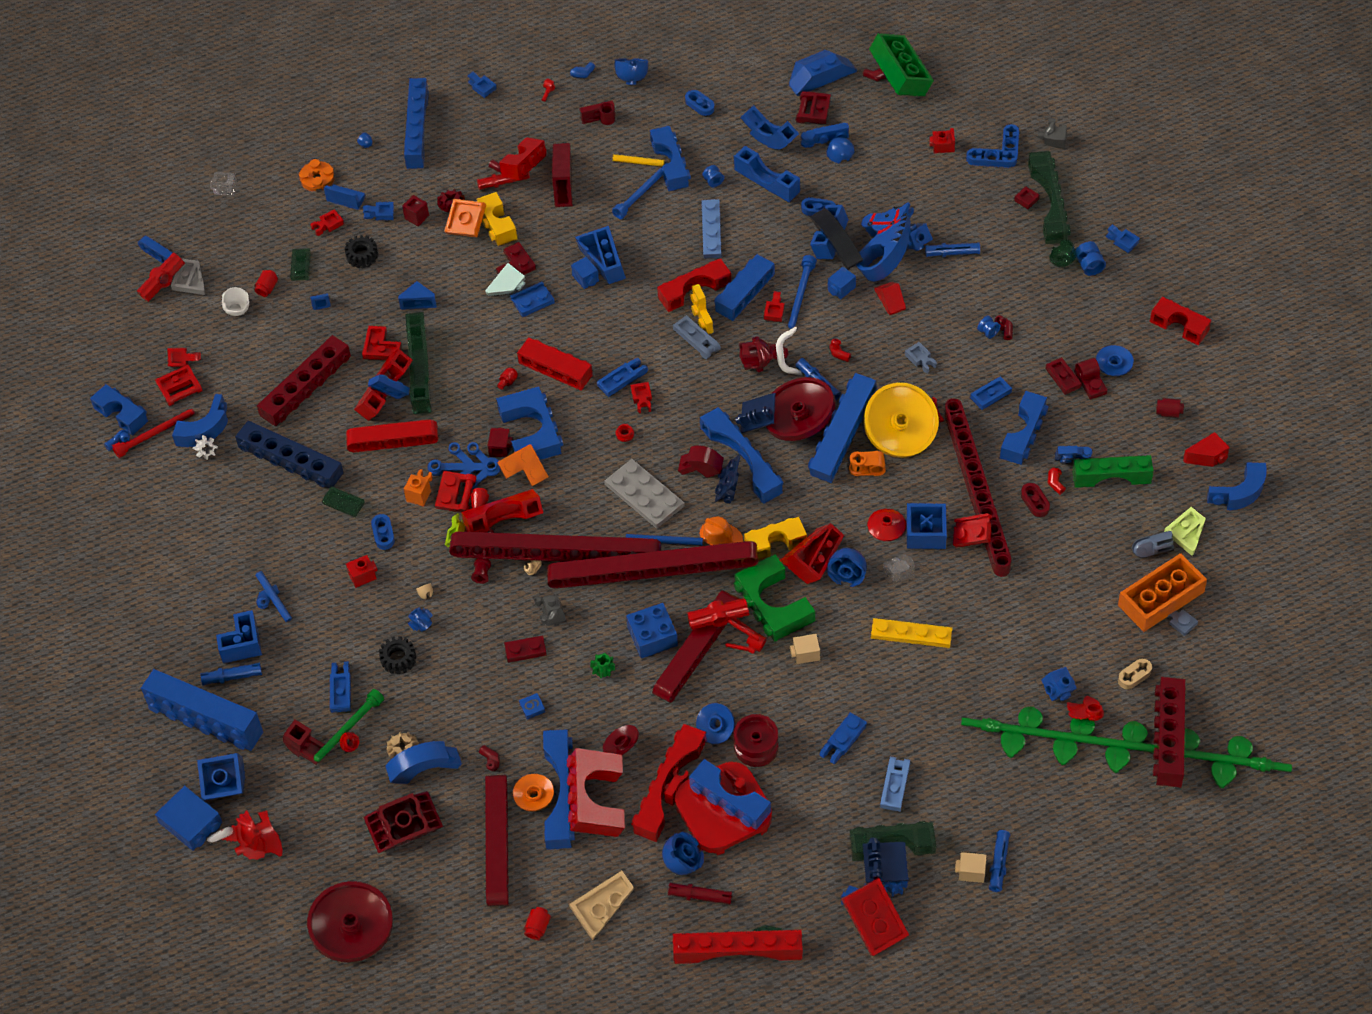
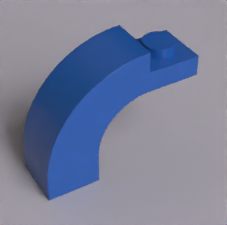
M754 105L740 117L752 130L750 134L757 141L772 149L786 147L799 135L788 121L782 126L770 123Z
M215 394L211 409L204 418L194 422H176L172 434L176 446L195 447L197 444L195 439L201 440L202 435L206 436L207 441L209 438L215 439L224 430L228 423V418L226 415L227 403L224 401L223 395Z
M1247 462L1244 471L1245 480L1238 486H1209L1207 503L1215 505L1227 504V510H1237L1252 504L1263 490L1267 473L1266 463Z
M433 741L418 744L400 752L386 764V770L390 783L408 784L418 773L436 767L458 769L462 763L457 747H446L444 741Z

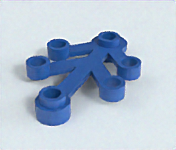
M453 442L449 445V451L463 463H441L439 460H432L428 464V471L432 472L433 476H439L443 471H462L460 474H472L474 471H481L476 476V482L472 490L477 488L478 484L487 476H495L501 469L497 463L499 460L488 458L479 450V446L475 442L469 443L467 449L471 455H475L482 463H474L460 449L459 444ZM456 446L458 447V449L456 451H452V447ZM473 446L477 447L475 451H471L470 448ZM434 464L438 465L436 469L432 468ZM490 464L495 465L492 469L488 468Z

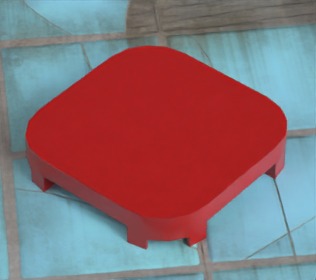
M726 762L716 766L721 769L720 784L729 794L744 796L756 792L767 799L751 771L745 765L739 762ZM728 768L735 776L745 779L746 788L742 793H738L733 789L734 781L724 772L725 769ZM690 780L682 783L675 793L677 813H680L692 836L698 841L699 845L697 847L701 851L704 850L708 853H716L717 855L724 854L725 849L759 833L762 836L768 831L772 822L771 808V813L757 830L751 826H745L736 816L728 815L724 808L719 805H713L701 793H695L690 787Z

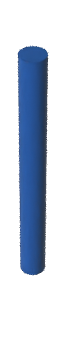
M626 534V538H652L659 540L663 544L703 546V538Z

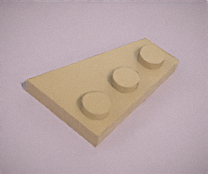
M620 871L570 903L569 907L590 938L594 940L632 893L634 887L624 872Z

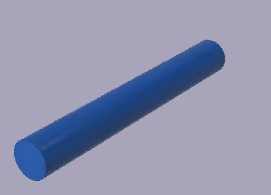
M263 572L256 573L255 576L284 621L292 620L291 615Z

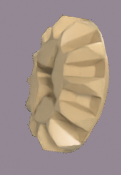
M399 732L396 736L392 735L391 740L387 742L389 757L392 759L402 752L400 748L401 741L406 745L404 750L418 745L419 743L415 735H410L409 732Z

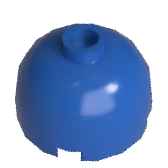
M615 59V73L620 80L626 81L627 85H636V81L645 78L648 72L647 59Z
M852 548L837 550L831 556L827 566V573L832 581L837 584H841V581L851 583L850 587L859 585L864 580L867 570L865 557L859 551Z
M686 832L674 834L665 842L662 849L664 864L671 872L677 875H688L702 867L704 854L697 847L699 845L698 841Z

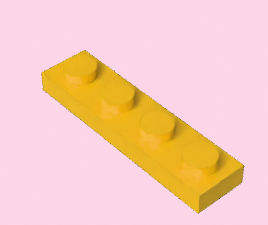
M873 618L871 639L950 648L952 627Z

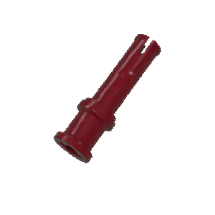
M476 558L474 561L475 570L471 575V579L475 583H487L489 579L487 573L491 567V562L489 559Z

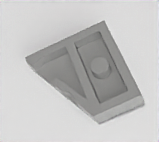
M182 259L185 264L175 274L171 284L172 290L205 295L206 292L199 261Z

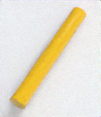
M613 154V161L659 167L665 164V160Z

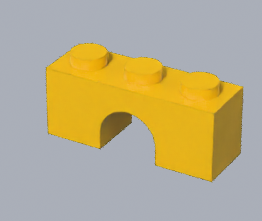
M497 192L478 198L477 202H484L486 204L482 222L485 229H489L488 232L491 240H495L497 246L517 240L516 227L510 216L498 218L504 215V209Z
M799 517L788 518L783 522L770 524L764 528L745 533L744 541H753L757 544L758 560L771 556L770 544L772 542L782 541L787 545L788 550H792L807 537V533Z

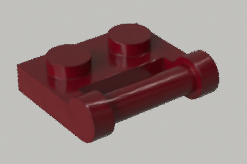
M802 92L800 94L801 103L799 113L796 115V122L802 124L805 122L826 124L831 94ZM812 101L810 114L805 113L807 103Z

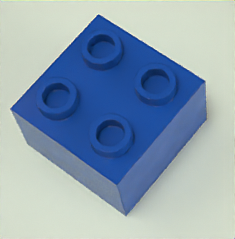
M907 503V549H946V504Z
M664 603L626 615L627 628L640 658L678 646L677 633Z

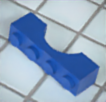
M670 126L650 130V141L654 153L665 155L671 159V162L663 167L664 181L668 191L689 187L688 180L691 179L689 169H685L686 161L684 157H681L680 144H676V133L672 132Z
M744 146L734 156L735 171L785 201L790 202L800 193L799 177L787 170L782 174L771 171L762 162L759 154L752 149Z
M1025 391L1019 405L1018 416L1026 422L1027 426L1019 432L1007 433L1001 446L1000 459L1022 465L1024 459H1028L1031 450L1029 446L1030 444L1034 445L1037 436L1035 432L1041 429L1043 422L1041 418L1046 416L1049 406L1046 405L1047 397Z
M705 759L689 776L690 787L695 793H701L713 805H719L724 808L728 815L736 816L747 827L751 826L757 830L771 813V802L756 792L744 796H735L726 792L720 784L721 769Z

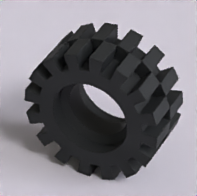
M360 235V238L354 236V240L351 238L349 243H346L345 254L351 266L355 267L356 265L357 268H360V266L366 268L367 264L371 266V262L375 263L376 259H378L377 245L373 238L369 239L367 235L365 238L363 235ZM361 249L368 250L366 253L363 254L355 253L356 251Z
M398 636V640L395 637H391L392 641H389V639L385 640L386 645L382 643V649H379L382 667L387 672L390 670L391 674H394L396 671L397 675L402 670L406 673V668L411 670L412 665L416 663V653L412 642L408 641L407 638L402 640V636ZM403 651L405 653L402 659L393 660L390 658L393 652Z

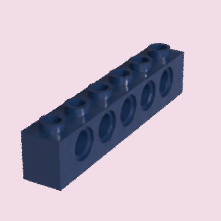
M247 421L235 436L238 447L242 451L251 452L257 458H264L274 466L279 465L290 473L299 474L303 479L312 480L320 487L332 489L344 474L341 462L251 421Z

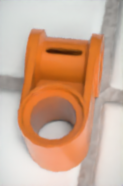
M856 451L850 455L851 464L849 465V472L853 476H881L886 472L885 457L881 451Z

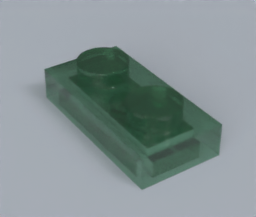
M310 248L292 249L291 281L309 280Z

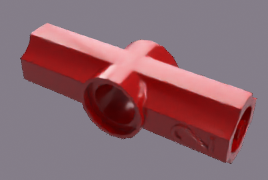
M173 252L160 267H155L151 270L150 277L137 290V293L149 302L163 287H168L172 283V277L184 266L185 262Z
M745 598L726 603L714 601L707 608L687 612L691 630L709 625L722 627L728 623L729 619L733 620L749 615Z

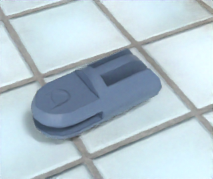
M1172 531L1136 540L1132 545L1133 553L1139 558H1145L1174 550Z

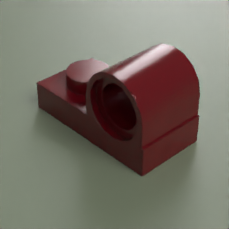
M1095 358L1075 364L1074 373L1082 383L1081 385L1090 400L1107 394L1108 390L1099 376L1100 367Z

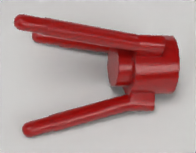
M736 618L733 621L729 619V624L749 636L746 642L749 647L726 643L725 646L748 651L752 654L755 651L761 652L767 638L755 632Z

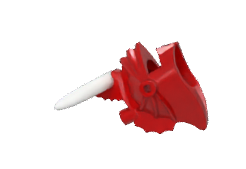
M246 810L244 814L241 813L240 817L236 818V826L226 827L212 834L207 839L208 842H216L221 839L230 842L238 841L240 846L234 848L237 856L243 854L249 860L264 858L266 853H273L279 857L283 853L281 839L273 828L267 811L258 812L261 822L254 824Z

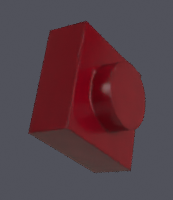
M1025 186L1015 195L1014 201L1026 209H1030L1039 200L1040 195Z

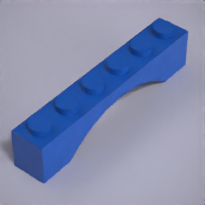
M427 78L409 79L404 148L407 169L424 168V127L429 97Z
M717 407L700 417V428L711 441L720 442L731 447L746 460L753 475V492L763 504L783 493L781 477L775 475L770 464L764 462L760 452L754 450L749 439L743 437L739 427L736 424L733 425L726 412L723 413Z
M567 729L543 731L545 759L553 766L560 780V794L557 804L545 821L546 849L571 848V841L575 840V831H571V823L568 822L570 811L568 794L570 786L567 785L569 775L567 758L569 756V749H573V739L568 736Z

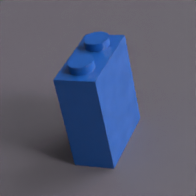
M186 786L180 789L155 813L159 824L192 851L202 846L206 838L212 832H216L222 823L219 813Z

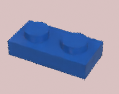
M379 374L369 379L368 387L396 399L409 395V387L399 381L389 379L386 375Z
M1000 376L972 392L970 398L983 410L1012 393V388Z

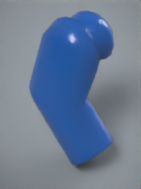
M589 62L585 67L572 68L570 74L576 78H587L595 69V65Z
M120 430L112 439L105 442L104 445L110 451L113 444L129 441L130 435L128 431Z
M273 585L272 588L276 594H279L277 586ZM263 590L259 592L256 604L260 609H265L269 605L270 597Z

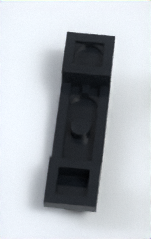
M826 208L810 216L818 230L822 231L838 253L839 259L847 270L863 261L846 231Z

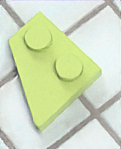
M1190 507L1167 526L1164 532L1172 531L1173 541L1190 555H1194L1206 518Z

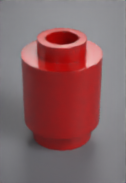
M272 270L262 271L255 284L254 291L256 294L263 297L271 294L278 281L276 273Z
M542 907L531 909L524 927V935L526 937L540 940L544 936L551 918L548 910Z

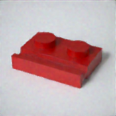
M986 513L954 519L956 527H954L953 545L955 547H964L990 542V519H992V516Z

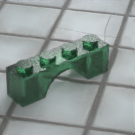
M933 822L899 823L895 826L877 825L873 828L856 827L849 830L852 861L864 860L863 844H867L870 838H877L880 843L905 842V846L914 855L936 853Z

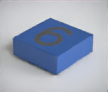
M538 693L519 700L526 719L545 713V708Z

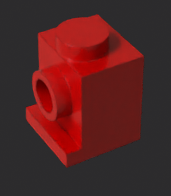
M950 128L948 131L932 132V136H929V145L933 147L934 153L955 152L954 128Z

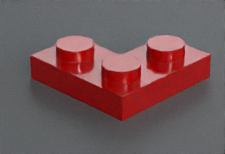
M368 326L362 352L363 359L387 360L393 352L402 349L401 342L385 341L386 327Z

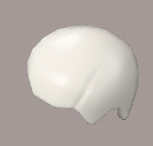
M237 287L227 289L222 295L224 311L232 316L243 315L249 307L248 293L242 288Z

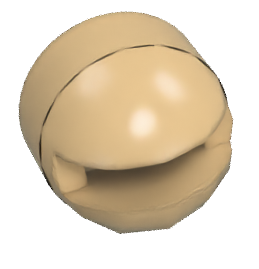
M431 583L416 589L422 599H427V595L431 598L433 595Z

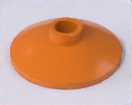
M529 774L520 778L513 788L515 803L526 811L544 809L551 803L554 796V788L551 781L540 774ZM532 794L538 795L536 797H530Z

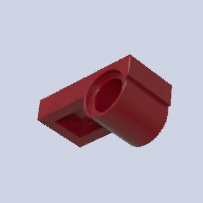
M613 100L580 108L582 124L598 120L604 125H611L615 122L616 115Z

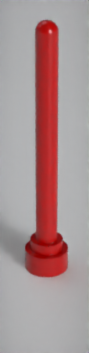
M189 409L125 443L117 442L113 444L112 449L116 456L121 458L126 455L128 449L176 425L177 421H184L193 416L195 411Z

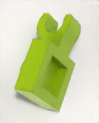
M458 513L452 517V526L447 531L445 546L447 547L450 546V537L454 532L465 531L463 519L460 522V514Z

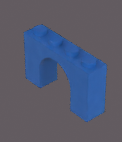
M539 386L496 398L498 411L503 423L524 417H531L542 423V427L537 433L511 441L513 453L531 444L539 460L561 454L563 441L561 435L557 436L556 434L558 432L557 424L551 420L553 417L551 408L546 407L548 403L545 393H541Z

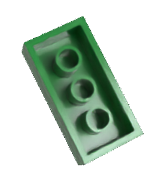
M878 33L869 50L897 95L925 96L934 80L906 36Z

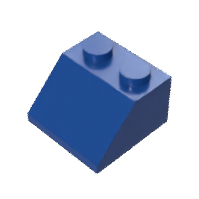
M238 753L197 760L201 798L203 801L243 794L245 783L243 757Z

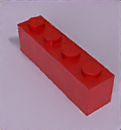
M528 337L517 352L519 364L582 391L593 376L592 364L575 358L569 353L559 351L553 346L550 347L543 344L539 340Z

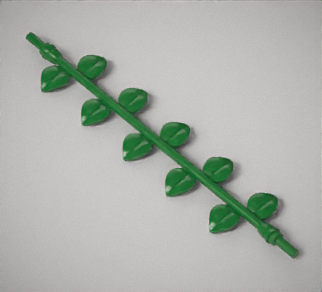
M1025 707L1020 711L1018 716L1019 725L1001 723L991 718L978 720L962 717L961 722L963 726L981 728V730L986 732L1005 731L1001 736V746L1010 758H1013L1024 748L1025 738L1022 734L1057 739L1053 744V753L1057 761L1063 766L1076 756L1078 747L1075 742L1110 746L1106 750L1105 758L1114 773H1118L1129 763L1130 753L1127 749L1153 753L1154 748H1157V745L1143 743L1147 737V729L1137 721L1128 722L1122 732L1124 740L1090 736L1095 729V723L1089 719L1072 718L1070 723L1071 733L1038 728L1043 722V716L1035 707ZM1185 729L1184 757L1215 761L1212 764L1211 774L1220 788H1224L1235 778L1237 771L1233 764L1250 766L1262 772L1270 771V769L1285 772L1292 771V764L1272 762L1271 759H1266V757L1248 758L1253 751V746L1248 739L1242 736H1235L1229 741L1227 748L1229 755L1195 751L1200 744V738L1193 730Z

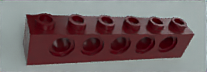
M333 335L329 337L257 405L259 416L275 427L280 422L285 421L287 416L299 407L300 403L309 398L317 387L322 386L330 375L335 374L337 369L349 360L351 356L349 346Z
M1161 677L1160 684L1155 686V697H1158V700H1155L1154 712H1158V716H1155L1154 728H1158V730L1154 732L1153 741L1154 744H1157V748H1154L1153 760H1157V764L1153 765V776L1156 777V785L1181 788L1184 777L1185 679Z

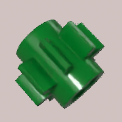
M606 653L596 654L595 661H591L592 674H596L600 678L610 677L611 671H615L613 656L609 657Z

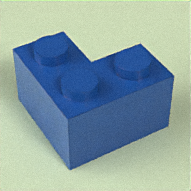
M253 610L233 614L236 631L216 635L218 650L223 664L262 655L258 627Z

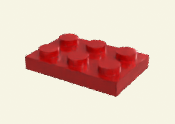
M876 878L841 899L871 956H875L909 936L880 878Z

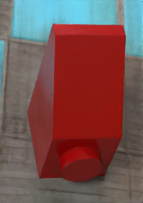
M1214 432L1186 449L1183 461L1187 464L1213 467L1227 460L1230 447Z

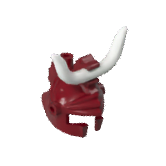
M797 327L781 334L776 344L766 343L758 336L753 337L751 342L739 343V355L745 370L756 368L757 372H761L772 359H775L784 372L802 376L801 371L786 365L785 358L789 354L788 348L783 347L784 341L796 332Z

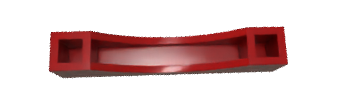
M683 724L681 730H677L673 746H669L667 749L665 762L661 763L658 767L656 780H652L650 783L648 796L643 797L640 804L641 809L632 819L631 825H633L634 834L654 842L658 841L665 827V818L662 810L663 790L672 779L674 768L679 767L680 770L689 762L699 758L707 741L705 731Z
M802 930L673 934L674 964L699 963L712 958L733 955L762 956L779 961L803 960Z

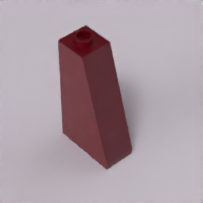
M570 143L553 144L552 181L555 207L573 206Z

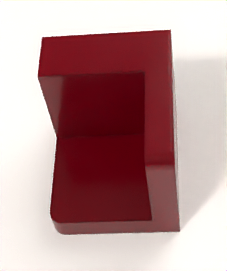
M412 195L402 205L405 220L416 226L421 225L429 217L427 202L415 195Z

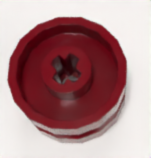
M751 714L737 722L734 728V752L743 764L751 767H762L776 758L778 753V728L769 717L761 714Z

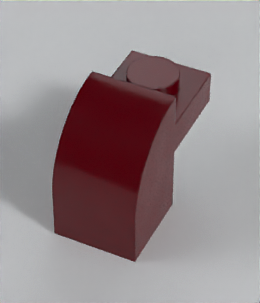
M691 446L689 453L681 456L678 472L684 475L697 470L708 478L721 473L724 457L709 447Z
M294 720L283 734L285 746L296 756L300 757L301 755L317 765L318 762L314 761V755L325 744L311 736L312 730Z

